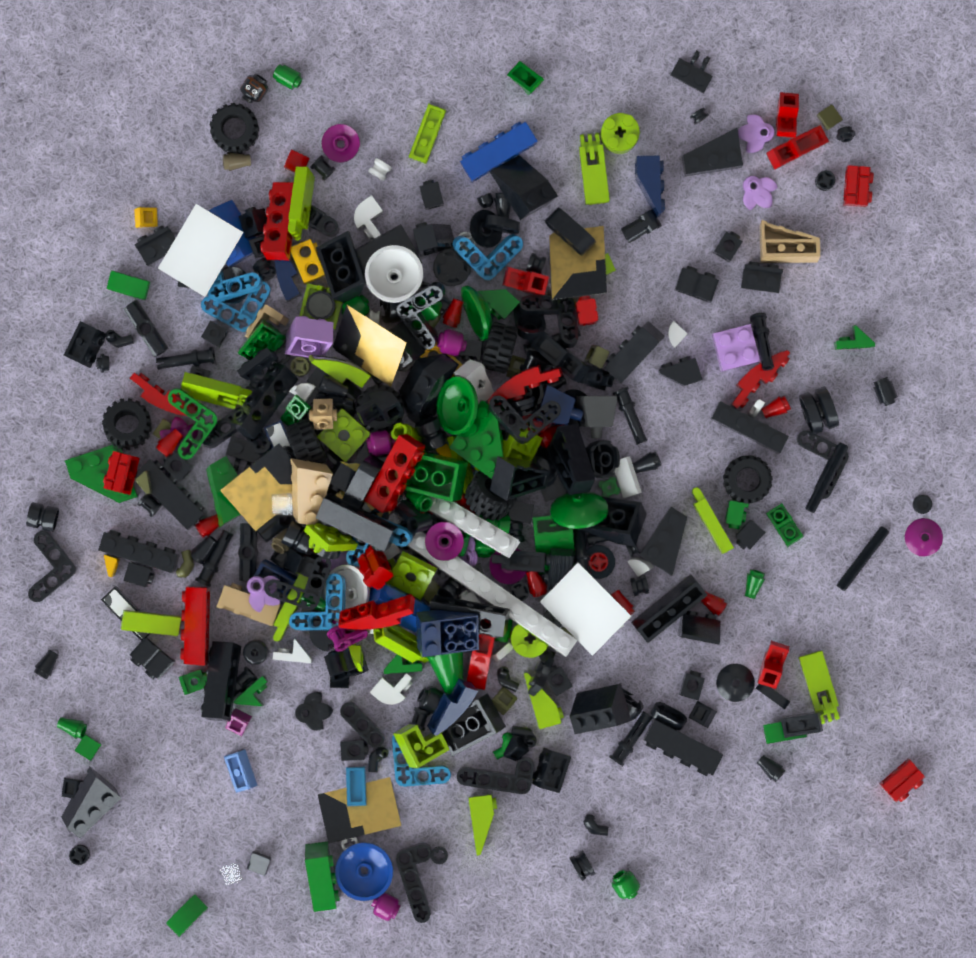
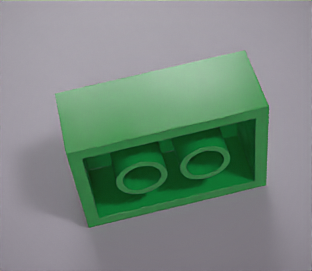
M423 451L424 455L414 467L415 472L407 480L405 490L450 502L461 500L468 462Z

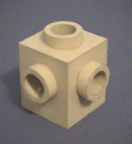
M313 399V410H309L310 422H313L314 429H333V423L337 421V409H333V399Z

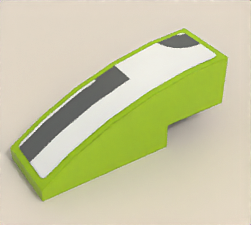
M310 355L308 358L311 363L341 383L348 378L362 388L371 376L358 365L340 358L323 355Z

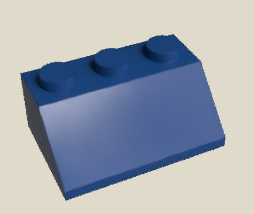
M233 200L209 210L215 216L243 232L239 219L241 213ZM243 232L226 261L229 268L253 254L249 240L256 237L245 238Z
M385 582L386 584L380 590L374 587L370 588L369 601L374 600L379 605L410 594ZM414 597V613L401 617V623L398 625L416 633V612L429 611L430 607L424 601Z

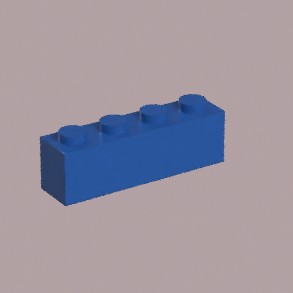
M526 122L514 124L511 126V131L506 134L504 131L499 133L491 143L486 141L478 146L479 150L472 153L470 151L462 156L463 160L460 161V164L472 183L488 174L494 168L537 144L538 141Z

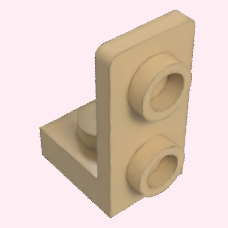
M265 304L258 311L254 323L248 326L245 337L248 338L263 319L269 320L277 326L279 323L286 326L289 319Z

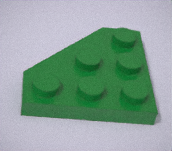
M481 400L478 404V412L473 425L464 434L457 435L449 448L492 479L497 457H504V444L499 421L490 412L489 404Z
M110 445L65 460L70 479L118 503L138 497L134 484L131 495L103 488V479L109 468V457L113 451L123 453V450L118 449V446Z

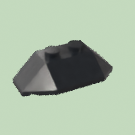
M447 354L416 359L399 390L407 417L415 424L430 417L437 404L442 386L453 376L459 365Z

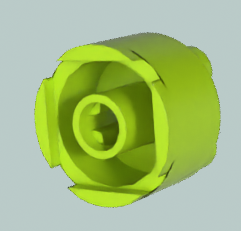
M616 113L604 121L600 137L602 144L610 152L624 154L635 147L639 139L640 130L637 121L631 115ZM618 129H621V132H625L622 138H619V135H615Z
M517 623L511 632V643L514 650L519 655L527 658L541 655L547 649L548 644L538 637L533 639L532 643H529L524 638L531 632Z

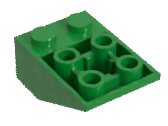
M263 319L239 348L238 354L251 360L262 349L269 348L272 351L279 349L286 336L271 323Z
M551 516L532 517L536 552L550 554V548L574 550L573 528L557 524ZM545 564V571H548V565Z

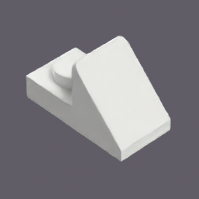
M294 638L293 653H289L290 649L278 648V651L273 652V660L312 663L311 656L296 638Z

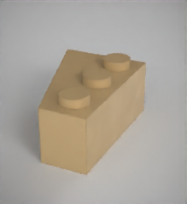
M761 220L760 263H818L820 259L819 237L799 231L795 232L783 226H776Z
M291 458L292 515L300 524H316L318 522L316 516L323 498L326 497L333 473L326 464Z
M232 583L231 586L224 585L217 608H223L235 614L274 626L282 604L276 606L265 604L262 611L257 612L250 605V593L242 590L243 586Z

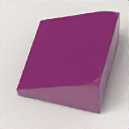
M235 708L231 714V721L227 722L225 728L242 737L252 716Z

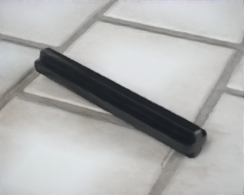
M840 442L837 445L805 507L807 511L815 513L848 450L846 444Z
M881 526L837 583L839 589L846 591L887 537L889 531L885 527Z

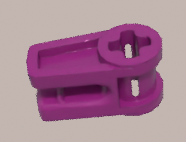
M335 626L327 632V636L333 641L335 650L339 652L366 638L368 632L366 629H344Z

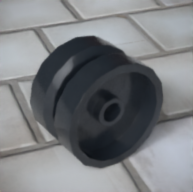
M825 386L815 390V399L809 392L799 395L804 419L813 435L823 432V422L829 429L839 426V419L833 400Z

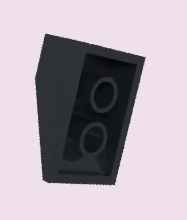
M520 155L490 171L520 220L547 206L558 197L549 181Z
M603 497L608 504V514L605 519L594 526L581 528L580 530L616 544L635 547L647 515L642 502Z
M689 610L681 616L677 636L720 645L721 621L716 620L717 616L705 614V617L697 616L698 612Z
M487 693L472 701L466 711L441 733L450 749L451 755L454 756L498 733L506 725Z

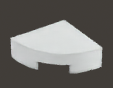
M673 321L669 327L668 335L671 345L675 348L688 333Z
M301 383L292 387L289 392L294 395L297 394L306 402L316 386L310 383Z
M760 399L756 400L748 416L755 418L765 402Z
M638 557L627 561L637 577L654 567L649 561H644Z
M510 643L505 644L492 655L493 660H501L513 649V646Z

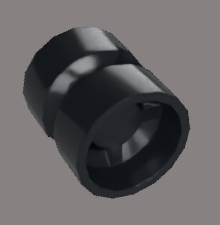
M437 416L424 419L415 425L418 436L423 437L421 443L425 445V451L435 450L448 442L444 431H440L442 426Z
M32 502L29 507L26 526L33 528L41 526L42 530L54 532L59 516V508L52 506L44 508L43 504Z
M292 520L281 543L288 547L295 546L297 552L305 555L309 549L310 536L302 530V525Z

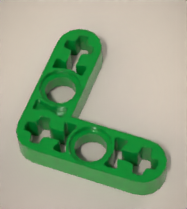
M174 388L169 391V403L195 421L178 446L179 456L183 459H190L195 455L216 425L217 416L214 411L182 389ZM180 393V398L185 401L186 397L189 400L185 402L184 407L182 408L180 407L182 405V402L179 400H176L174 402L172 394ZM190 403H195L198 406V410L195 413H190L187 410V406ZM202 408L204 409V415H212V423H205V418L201 415L199 419L197 418ZM196 429L203 432V437L199 440L192 437V432ZM189 438L197 446L195 447L192 444L190 447L191 453L184 455L182 447L186 448L190 442L186 441Z

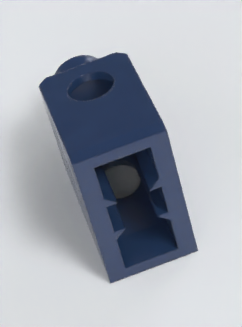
M549 385L545 387L539 409L549 401H555L561 407L560 415L551 424L564 426L568 425L569 419L581 420L583 410L573 407L575 398ZM554 407L552 409L549 408L548 412L544 416L547 418V416L551 413H554L556 409ZM540 418L535 419V422L543 423Z

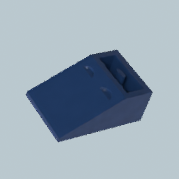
M660 155L636 156L635 180L651 209H653L657 217H660L661 213H664L665 199H661V194L664 191V180H661L660 177L664 172V161L660 160Z
M441 610L416 612L417 648L422 657L479 650L478 614Z

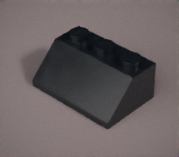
M401 224L355 249L364 277L369 258L377 250L386 246L398 245L408 248L416 254L422 264ZM392 275V276H391V279L393 280V279L397 278L398 276H397V275Z
M346 231L316 247L332 298L342 303L359 296L366 285L349 231Z
M621 683L576 694L570 713L574 734L615 727L631 721Z

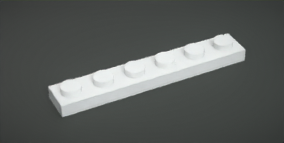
M431 497L433 504L428 511L456 525L460 530L504 556L510 558L520 544V541L455 502Z

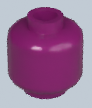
M451 329L440 332L437 341V347H439L440 352L451 356H458L461 351L464 352L467 344L463 333Z
M387 430L371 432L369 438H366L368 452L372 453L375 457L389 455L395 440Z
M386 892L374 899L371 904L374 907L373 914L385 921H389L391 918L395 919L401 907L399 900Z

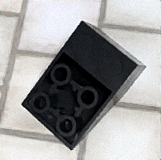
M403 321L388 330L406 342L397 372L425 353ZM370 374L376 385L383 383V381Z

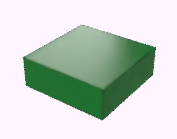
M85 734L75 752L92 761L102 744Z

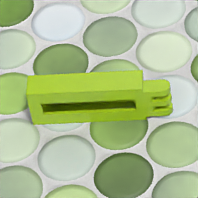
M591 133L587 134L588 142H585L584 134L580 135L581 147H579L585 205L609 203L603 144L600 145L599 133H595L596 141H592ZM594 152H596L597 164L588 165L587 153H590V160H595Z
M296 167L288 231L296 241L301 239L302 229H308L315 176L308 167Z
M188 372L184 373L181 389L196 400L235 409L236 404L242 406L245 399L252 393L251 390L241 388L238 385Z
M693 488L692 494L697 501L693 506L721 554L730 551L734 547L699 488Z
M299 573L294 586L305 589L309 577ZM291 589L287 598L294 600L297 597V592ZM301 592L300 598H299V600L297 601L298 603H301V602H300V599H301V596H302V594H303L304 592ZM287 602L284 603L274 623V626L278 627L273 636L274 641H281L290 625L289 619L292 614L296 613L299 606Z
M398 625L373 629L374 639L378 644L412 663L417 660L423 663L429 661L427 657L421 656L417 648V636Z
M823 651L798 657L814 711H824V714L820 716L822 724H825L823 717L825 715L828 722H832V713H834V718L839 720L840 717L837 711L839 704ZM825 690L826 695L821 696L823 702L821 705L817 693Z

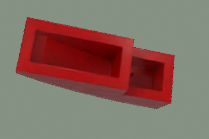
M821 125L771 149L766 154L774 170L825 145L829 140Z

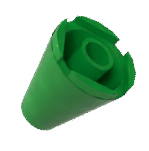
M463 652L427 657L444 692L449 693V695L453 691L458 679L463 680Z

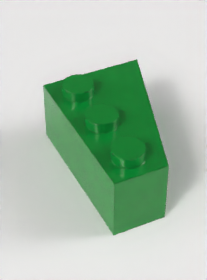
M227 456L212 463L206 469L219 528L241 516L238 510L220 491L238 476Z
M328 841L305 844V865L313 911L337 909V901H340L339 890H335L334 884H337L335 872H332L334 860L333 855H330Z

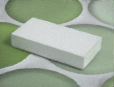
M630 456L620 459V465L615 469V474L623 499L642 493Z

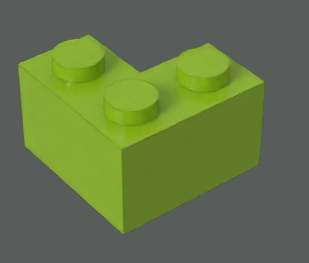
M408 724L393 733L410 768H419L450 750L442 733L437 736L431 733L423 738L418 725Z

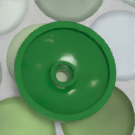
M463 286L461 288V298L464 302L463 307L471 328L479 340H487L492 325V306L473 287Z
M452 377L444 383L439 392L437 414L441 426L446 432L452 435L464 434L471 428L476 419L478 397L474 386L468 379Z
M591 491L569 495L567 492L554 500L550 507L551 518L557 524L573 529L594 526L603 521L608 514L606 500Z

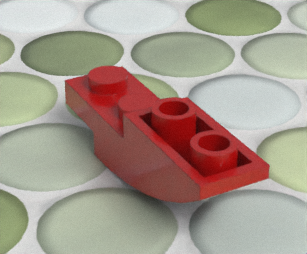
M786 350L773 355L774 368L771 370H762L760 362L747 372L736 384L741 389V392L731 403V406L735 409L743 408L749 401L747 396L750 392L755 393L761 385L759 380L765 384L768 381L772 383L778 376L776 372L780 366L784 367L790 360L788 357L790 352Z
M540 365L516 374L492 394L487 400L488 404L492 397L498 395L505 399L512 398L513 401L524 398L523 395L527 393L526 386L534 388L540 386V382L546 380L548 383L559 381L558 377L562 376L561 367L542 372ZM495 402L494 406L501 405V403Z
M134 372L130 377L133 382L144 389L140 396L144 400L167 412L187 416L169 403V391L164 395L165 391L157 384L154 387L149 384L148 381L150 379L143 373L138 375ZM179 393L172 394L173 401H181L182 405L180 407L183 408L185 401L180 398ZM190 403L187 406V410L190 413H195L198 407L194 403Z
M410 594L379 605L373 600L340 611L338 626L344 629L364 630L400 624L401 617L414 613L415 598Z
M484 619L486 623L491 624L490 620ZM484 633L479 634V650L472 651L467 677L468 682H471L475 688L482 690L486 688L495 643L494 637Z

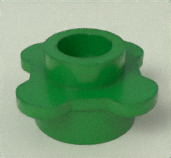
M615 477L599 482L598 486L602 489L603 497H610L613 494L618 495L620 493Z

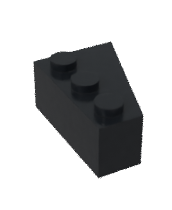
M427 222L417 224L416 228L413 229L420 257L453 248L454 236L451 225H427Z

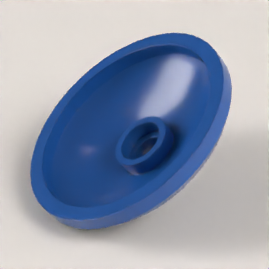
M357 843L351 845L342 852L337 860L335 868L336 881L340 889L352 899L359 901L376 899L391 884L393 878L392 862L388 854L375 844ZM367 867L368 872L363 874L361 868Z

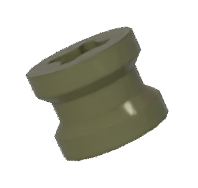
M296 357L292 360L290 369L296 376L302 377L308 374L310 364L305 358Z

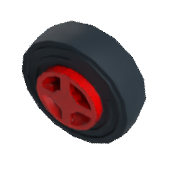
M594 545L586 550L590 556L589 570L592 572V577L594 579L608 577L615 567L613 552L603 545Z

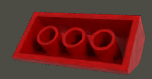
M186 587V590L182 591V602H185V610H182L181 620L185 621V629H181V641H184V648H181L180 658L184 660V664L205 666L209 662L210 587Z

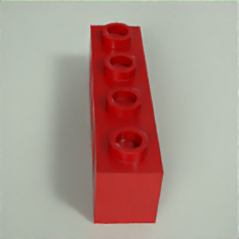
M273 182L272 189L269 190L270 204L266 208L267 223L263 227L265 236L264 241L261 242V252L267 260L290 259L293 237L288 231L294 182Z
M409 434L399 435L364 501L381 513L394 510L397 506L399 495L406 489L405 484L415 472L414 467L424 455L425 445ZM404 454H405L406 457H407V461H406V462H405L404 459H403ZM395 470L398 473V478L395 477ZM386 487L389 488V495L386 492Z

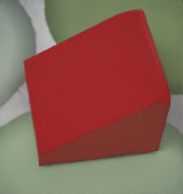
M291 149L284 168L295 173L296 167H306L310 158Z

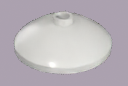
M398 245L386 246L377 250L369 258L365 268V280L368 288L377 298L391 303L402 302L409 299L419 290L423 280V268L419 258L408 248ZM397 275L398 278L396 280H392L391 276Z
M341 565L329 573V575L334 573L340 574L345 578V609L369 601L370 588L363 582L364 576L360 573L359 568L352 565ZM336 579L332 584L336 586L340 584V580ZM325 583L324 589H323L322 594H321V597L324 598L325 600H326V583ZM332 590V593H338V594H340V591H337V590H336V591H333V590ZM337 596L331 600L333 607H337L340 604V599ZM331 610L332 613H335L334 620L339 622V619L336 618V612L340 613V610Z

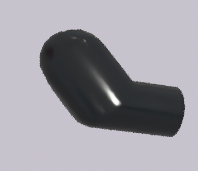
M592 814L585 816L583 823L591 834L608 836V826L597 825L594 821L595 816Z

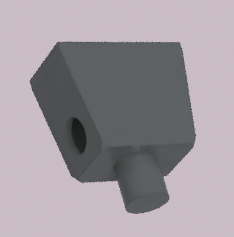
M576 396L577 409L583 410L582 418L579 421L580 426L591 427V438H602V427L613 426L617 396Z

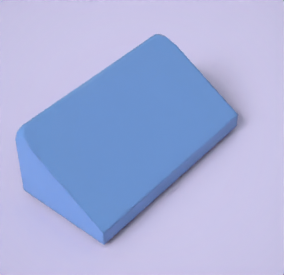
M245 749L224 756L236 793L257 786Z

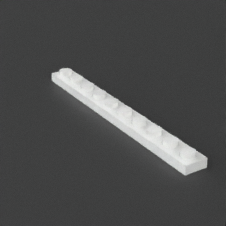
M423 532L415 534L407 547L489 604L510 609L509 618L565 657L569 654L578 640L459 557L448 561L435 559L426 549V534Z

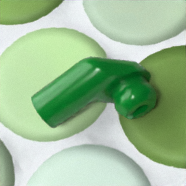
M509 732L502 735V747L493 751L497 760L504 756L503 754L513 737Z

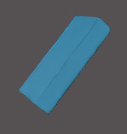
M346 767L347 807L367 806L365 767Z

